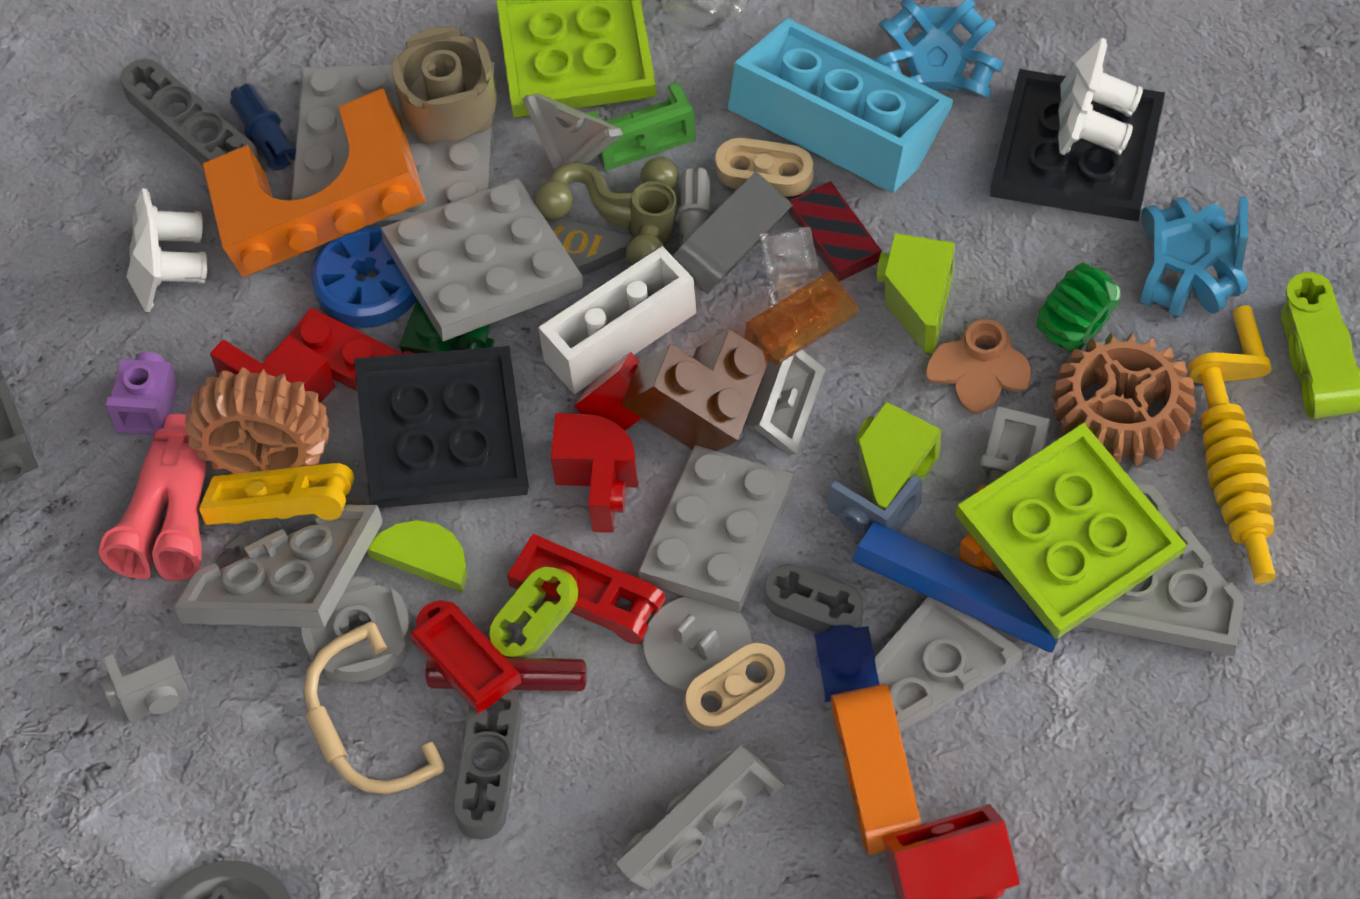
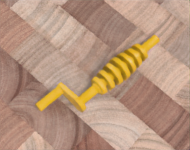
M1243 305L1235 308L1232 312L1243 354L1206 353L1190 361L1187 369L1189 377L1193 378V382L1203 384L1209 407L1201 416L1209 485L1213 489V495L1218 506L1221 507L1223 519L1229 525L1228 531L1232 540L1238 544H1245L1255 583L1265 584L1276 578L1266 541L1275 531L1274 520L1271 516V498L1268 496L1270 493L1269 480L1266 477L1268 471L1265 460L1261 457L1258 444L1253 439L1252 430L1249 424L1246 423V416L1241 406L1229 403L1224 384L1226 381L1261 378L1272 371L1270 360L1264 352L1253 309L1249 305Z

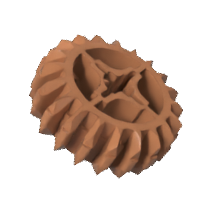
M1110 332L1104 345L1090 338L1086 344L1085 351L1074 348L1073 353L1069 357V363H1062L1058 371L1057 382L1053 386L1052 398L1055 399L1053 414L1056 421H1061L1060 430L1062 435H1066L1082 423H1085L1118 464L1121 463L1122 458H1130L1137 468L1142 463L1144 454L1157 462L1163 455L1164 448L1174 451L1175 447L1179 444L1180 436H1186L1190 429L1191 416L1195 413L1196 401L1193 396L1195 386L1193 378L1186 377L1187 368L1185 361L1173 362L1174 354L1171 347L1159 352L1156 351V343L1153 337L1144 345L1136 343L1133 332L1123 342H1118ZM1098 382L1101 389L1095 391L1093 398L1085 401L1083 393L1091 385ZM1162 398L1165 407L1151 418L1147 413L1148 409L1152 408L1154 401Z
M241 368L240 372L236 375L229 371H222L219 378L206 377L204 385L196 387L195 393L191 397L185 419V424L187 425L186 434L189 436L188 446L197 450L199 459L211 461L212 469H226L230 471V474L318 465L329 436V427H327L328 417L326 415L327 406L318 402V393L305 391L304 382L286 381L285 374L275 377L267 375L264 369L261 373H250L245 368Z

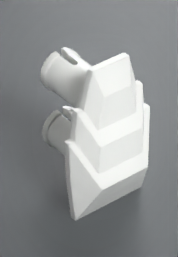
M1101 38L1075 62L1060 85V129L1058 133L1060 154L1065 155L1066 152L1069 153L1073 142H1078L1082 138L1111 150L1117 155H1121L1130 139L1133 129L1132 125L1093 111V105L1091 104V101H1095L1124 113L1125 116L1131 117L1132 112L1134 113L1143 91V87L1132 85L1103 73L1102 65L1107 48L1106 39Z
M142 188L132 217L133 235L129 248L130 264L126 277L144 311L150 312L154 306L153 299L156 288L160 286L161 281L198 282L204 284L207 276V257L203 251L198 253L162 252L158 241L200 243L203 229L201 211H157V207L151 204L150 193L147 189Z

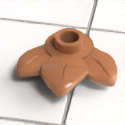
M981 319L973 322L962 333L960 340L943 343L933 352L928 362L926 376L927 381L931 383L955 384V393L960 404L968 412L978 414L993 407L999 399L1003 388L1016 392L1027 391L1031 379V367L1027 358L1011 347V338L1000 323L990 319ZM980 345H990V346L993 347V348H992V349H980V348H978V346H980Z

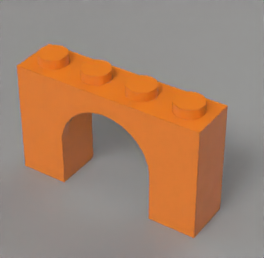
M384 88L338 106L349 144L348 159L338 177L329 186L312 196L298 200L273 198L267 174L248 145L203 163L222 247L243 278L426 202L401 117Z

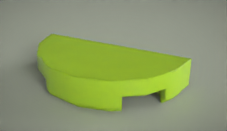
M420 520L397 523L380 532L373 539L367 550L368 558L463 593L468 577L464 549L452 532L437 523Z

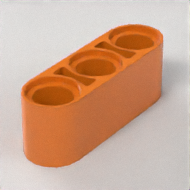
M886 683L831 695V707L862 842L868 856L885 852L882 836L921 825L895 708Z

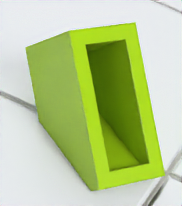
M895 233L890 253L881 252L877 270V282L885 283V304L924 353L933 354L937 348L954 274L955 243Z
M888 402L883 405L875 418L868 416L859 428L855 440L856 444L859 445V469L868 501L885 511L914 475L920 477L923 482L940 458L941 429Z

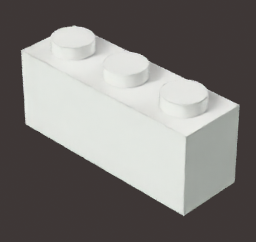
M661 246L539 326L544 362L570 391L576 394L630 352L633 355L695 315L697 312L693 277Z

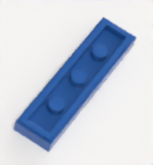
M875 521L872 523L856 549L852 560L856 564L1038 648L1052 653L1059 638L1056 640L1010 583Z

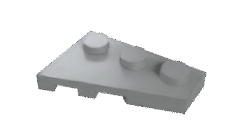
M927 597L845 692L886 683L893 700L899 730L902 732L1022 659V649L978 619Z
M742 745L735 751H727L710 765L708 776L693 791L687 790L682 792L669 804L666 810L667 815L652 830L646 829L638 833L627 844L625 848L626 854L616 865L629 880L648 891L702 849L706 842L705 833L712 828L717 829L726 824L731 828L747 815V811L744 809L747 801L762 790L771 797L786 785L768 766Z

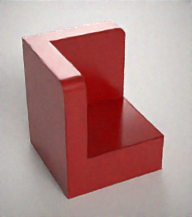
M632 352L627 354L586 386L574 407L580 414L602 416L612 420L625 431L642 419L622 406L639 360Z

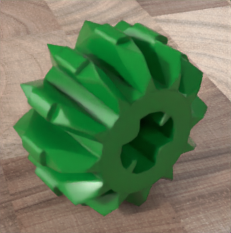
M1084 262L1078 264L1073 270L1066 272L1064 278L1059 283H1056L1053 291L1046 297L1045 304L1039 309L1036 328L1044 333L1045 338L1056 346L1063 347L1073 352L1074 348L1082 350L1090 338L1093 339L1097 333L1101 332L1104 324L1110 319L1111 313L1118 306L1121 288L1102 270L1093 268Z

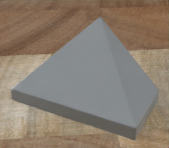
M784 342L773 353L766 366L747 416L751 426L786 454H796L826 369L793 342Z

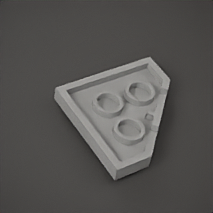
M1134 482L1187 547L1182 555L1077 626L1235 656L1245 603L1244 596L1232 582L1228 584L1211 563V555L1187 526L1182 527L1167 509V501L1153 485Z
M345 505L341 516L332 521L324 520L315 514H311L313 523L289 535L282 528L244 547L247 556L222 569H219L218 565L214 562L196 571L174 606L180 623L306 628L325 627L383 523L378 505Z

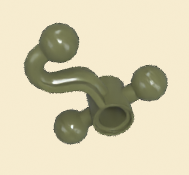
M664 157L652 158L644 164L640 172L642 184L637 186L633 193H613L608 190L603 176L596 168L584 163H568L558 167L552 172L549 180L539 186L534 196V203L543 217L551 220L560 219L569 213L574 203L572 191L567 185L573 182L584 184L588 190L590 200L599 214L606 221L629 229L630 235L635 236L630 240L626 248V258L628 264L632 266L661 246L664 247L671 240L676 212V194L673 190L679 181L677 166L671 160Z

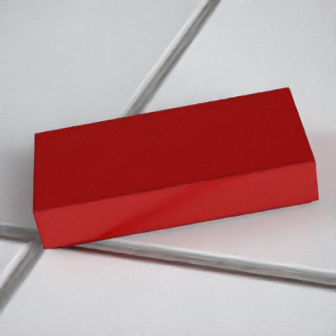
M451 602L410 632L412 643L478 715L521 683L520 673L454 602Z

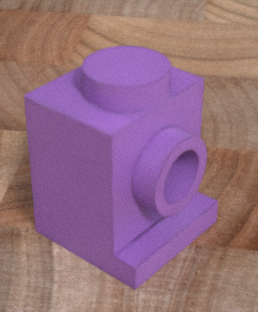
M152 352L138 353L135 360L120 359L112 395L107 397L105 404L117 433L154 435L156 430L163 428L165 417L172 414L179 385L171 362H166L163 357Z

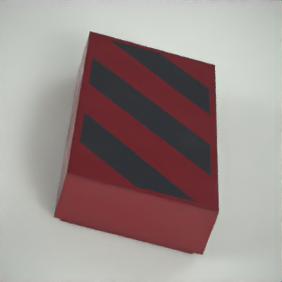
M831 181L789 201L793 205L788 211L838 282L879 263L882 250Z

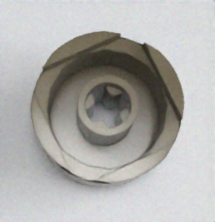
M444 26L423 30L406 41L407 48L404 49L399 57H397L396 53L392 62L393 81L400 113L405 124L416 133L420 141L427 144L459 140L474 133L486 131L493 122L492 116L497 104V94L490 55L482 40L474 36L473 40L461 35L458 28Z

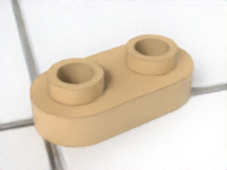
M739 137L727 140L716 151V174L719 180L730 188L738 189L756 171L779 193L786 197L796 196L805 192L813 182L812 157L805 149L799 146ZM738 167H744V168H747V169H746V170H740V169H736V168H738Z
M751 643L743 646L696 677L690 683L683 698V709L688 720L702 730H720L770 698L779 689L785 677V664L781 655L767 644ZM750 666L760 668L764 674V680L759 683L750 681L746 676V668ZM707 695L715 697L720 705L719 710L716 712L704 710L701 705V698Z

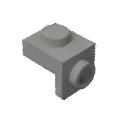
M997 407L986 454L982 455L980 466L983 469L991 471L989 480H997L1044 449L1050 425L1049 418Z
M113 652L102 656L109 673L99 678L111 708L122 705L130 723L151 714L169 712L179 702L191 698L174 655L123 676Z

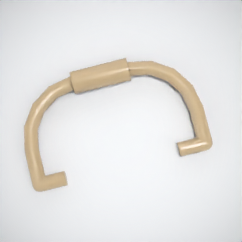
M367 622L335 638L318 651L306 672L303 695L308 712L305 714V718L327 764H333L346 782L364 792L389 795L411 789L441 774L445 770V765L434 742L426 743L421 747L428 765L404 777L389 781L369 779L356 772L345 759L347 752L326 708L320 706L317 687L319 675L328 660L343 649L365 638H368L375 654L387 649L377 625L373 622Z

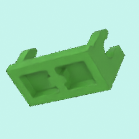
M678 82L667 85L671 95L667 96L666 101L605 121L619 127L623 133L620 138L597 155L605 172L696 141L694 110L691 104L688 103ZM595 110L586 113L600 119Z

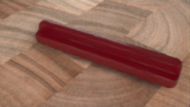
M505 657L520 673L521 683L513 688L514 690L582 691L586 687L587 666L583 659ZM427 660L425 678L428 687L433 689H454L430 661Z

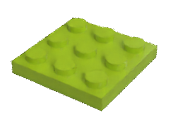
M496 0L513 118L529 116L523 98L527 95L541 94L574 109L657 97L641 0Z
M1082 423L957 505L954 513L1056 640L1182 555L1187 547L1085 423Z

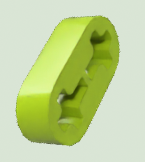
M543 567L529 575L495 616L490 625L489 635L491 643L501 654L509 657L525 658L539 650L577 602L578 587L572 575L562 569ZM545 581L551 583L560 581L556 590L561 596L559 602L546 601L538 610L536 607L546 595L544 589L541 588L542 584ZM531 616L532 618L522 630L523 635L527 638L525 643L513 642L509 644L508 641L512 636L511 632L507 629L509 623L522 624Z

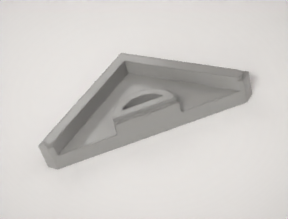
M541 94L527 95L523 98L554 171L568 163H589L623 135L619 127Z

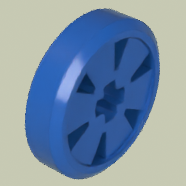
M366 226L325 243L313 261L311 282L319 306L329 317L348 326L369 328L390 323L405 314L417 300L382 241V226ZM370 271L376 273L374 279L367 276ZM363 274L367 278L365 281H359L358 276Z

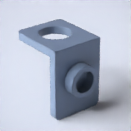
M914 475L885 511L837 481L832 480L827 486L828 510L837 516L848 530L857 535L866 534L874 521L899 532L921 504L922 479Z

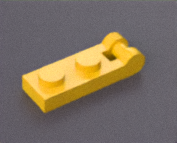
M329 463L213 476L199 511L205 525L222 523L240 524L245 521L270 518L288 519L308 514H315L321 519L332 521L338 519L343 512L346 503L345 496L352 487L354 473L344 464Z

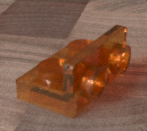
M829 271L746 322L744 338L769 354L773 363L780 364L856 317L859 307L834 274Z

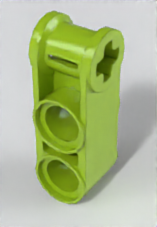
M1315 272L1299 273L1289 280L1286 287V302L1280 312V323L1288 343L1291 365L1301 385L1306 413L1310 420L1359 413L1360 368L1356 364L1350 334L1342 320L1333 287L1329 280L1321 274Z

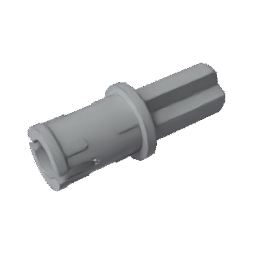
M701 167L695 169L687 168L681 174V206L675 212V220L680 224L679 248L714 213L713 209L710 208V177L707 175V171Z

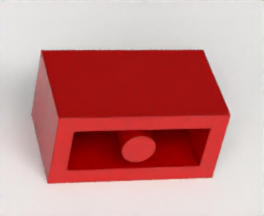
M991 804L882 836L897 899H996L1005 893V889L1020 885L1005 820Z

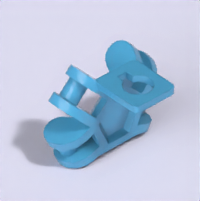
M903 0L900 3L902 9L891 20L885 17L879 23L881 29L900 50L884 54L875 58L874 61L900 74L902 73L898 64L906 61L912 75L909 78L933 90L964 91L983 99H989L992 89L988 85L994 72L1001 71L1004 62L991 55L974 50L995 29L997 24L991 18L985 21L973 9L976 6L973 0H965L958 7H918L912 0ZM916 23L923 31L910 43L904 36V33ZM959 23L971 34L965 43L952 31ZM967 62L976 65L970 79L961 77Z
M1185 197L1171 200L1170 207L1160 210L1156 205L1143 208L1141 214L1142 223L1147 236L1150 239L1154 238L1153 267L1145 282L1140 303L1150 307L1154 302L1169 308L1170 315L1179 318L1186 307L1192 287H1194L1201 305L1213 314L1218 313L1225 307L1226 299L1230 295L1237 297L1244 293L1248 288V281L1242 270L1248 239V197H1239L1235 222L1232 223L1225 220V210L1216 203L1209 204L1195 214ZM1211 265L1216 270L1218 280H1215L1205 271ZM1167 268L1183 274L1176 289L1162 284Z

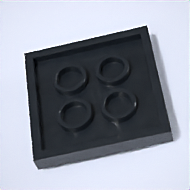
M1019 69L991 182L990 197L1139 222L1164 106L1165 92L1143 89L1138 106L1134 113L1132 112L1131 117L1091 101L1093 111L1133 126L1127 146L1121 155H1117L1111 150L1080 138L1078 142H1073L1069 153L1066 152L1063 155L1060 154L1058 133L1060 129V85L1066 76Z
M510 346L354 358L370 505H378V508L528 495L529 484Z

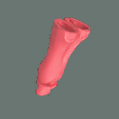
M186 414L167 415L163 428L155 431L153 441L145 455L130 503L121 520L102 537L98 550L100 558L110 569L125 577L148 579L151 575L153 561L159 575L168 581L189 580L200 569L202 545L199 531V507L207 461L199 459L197 450L188 446L189 436L186 434ZM168 503L165 521L159 533L164 507Z

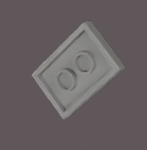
M695 445L639 569V579L659 589L741 613L794 487V474Z

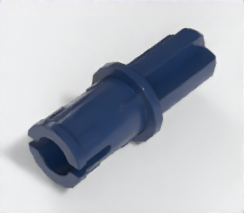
M245 83L241 87L233 88L230 92L232 96L230 103L245 125V136L250 141L256 142L271 169L282 170L289 167L291 163L284 153H287L290 159L295 161L297 150L281 129L279 115L274 111H269L251 84Z

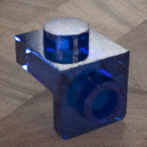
M839 625L823 633L814 634L816 666L819 668L825 702H831V695L880 684L869 626L854 628L850 625Z

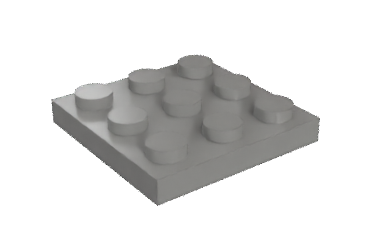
M518 178L381 227L384 245L442 341L583 289L582 274Z

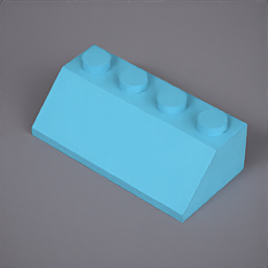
M787 18L735 62L728 110L789 140L793 144L819 155L834 165L840 166L870 181L872 184L894 193L919 169L952 107L953 99Z

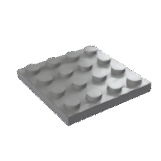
M491 62L492 71H493V77H494V83H495V89H496V69H495V63H494V62ZM392 65L303 68L292 200L312 196L329 186L338 177L347 162L349 144L338 106L381 88L385 89L401 117L426 202L371 225L384 227L491 188L494 114L492 116L493 122L486 131L474 133L459 140L427 144L417 138L416 133L405 124L401 116L392 76Z

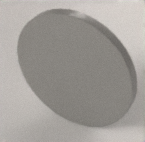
M684 596L669 602L658 613H655L648 624L649 629L644 637L643 648L646 663L652 674L663 685L685 694L690 683L696 677L743 646L751 644L752 640L748 623L741 613Z

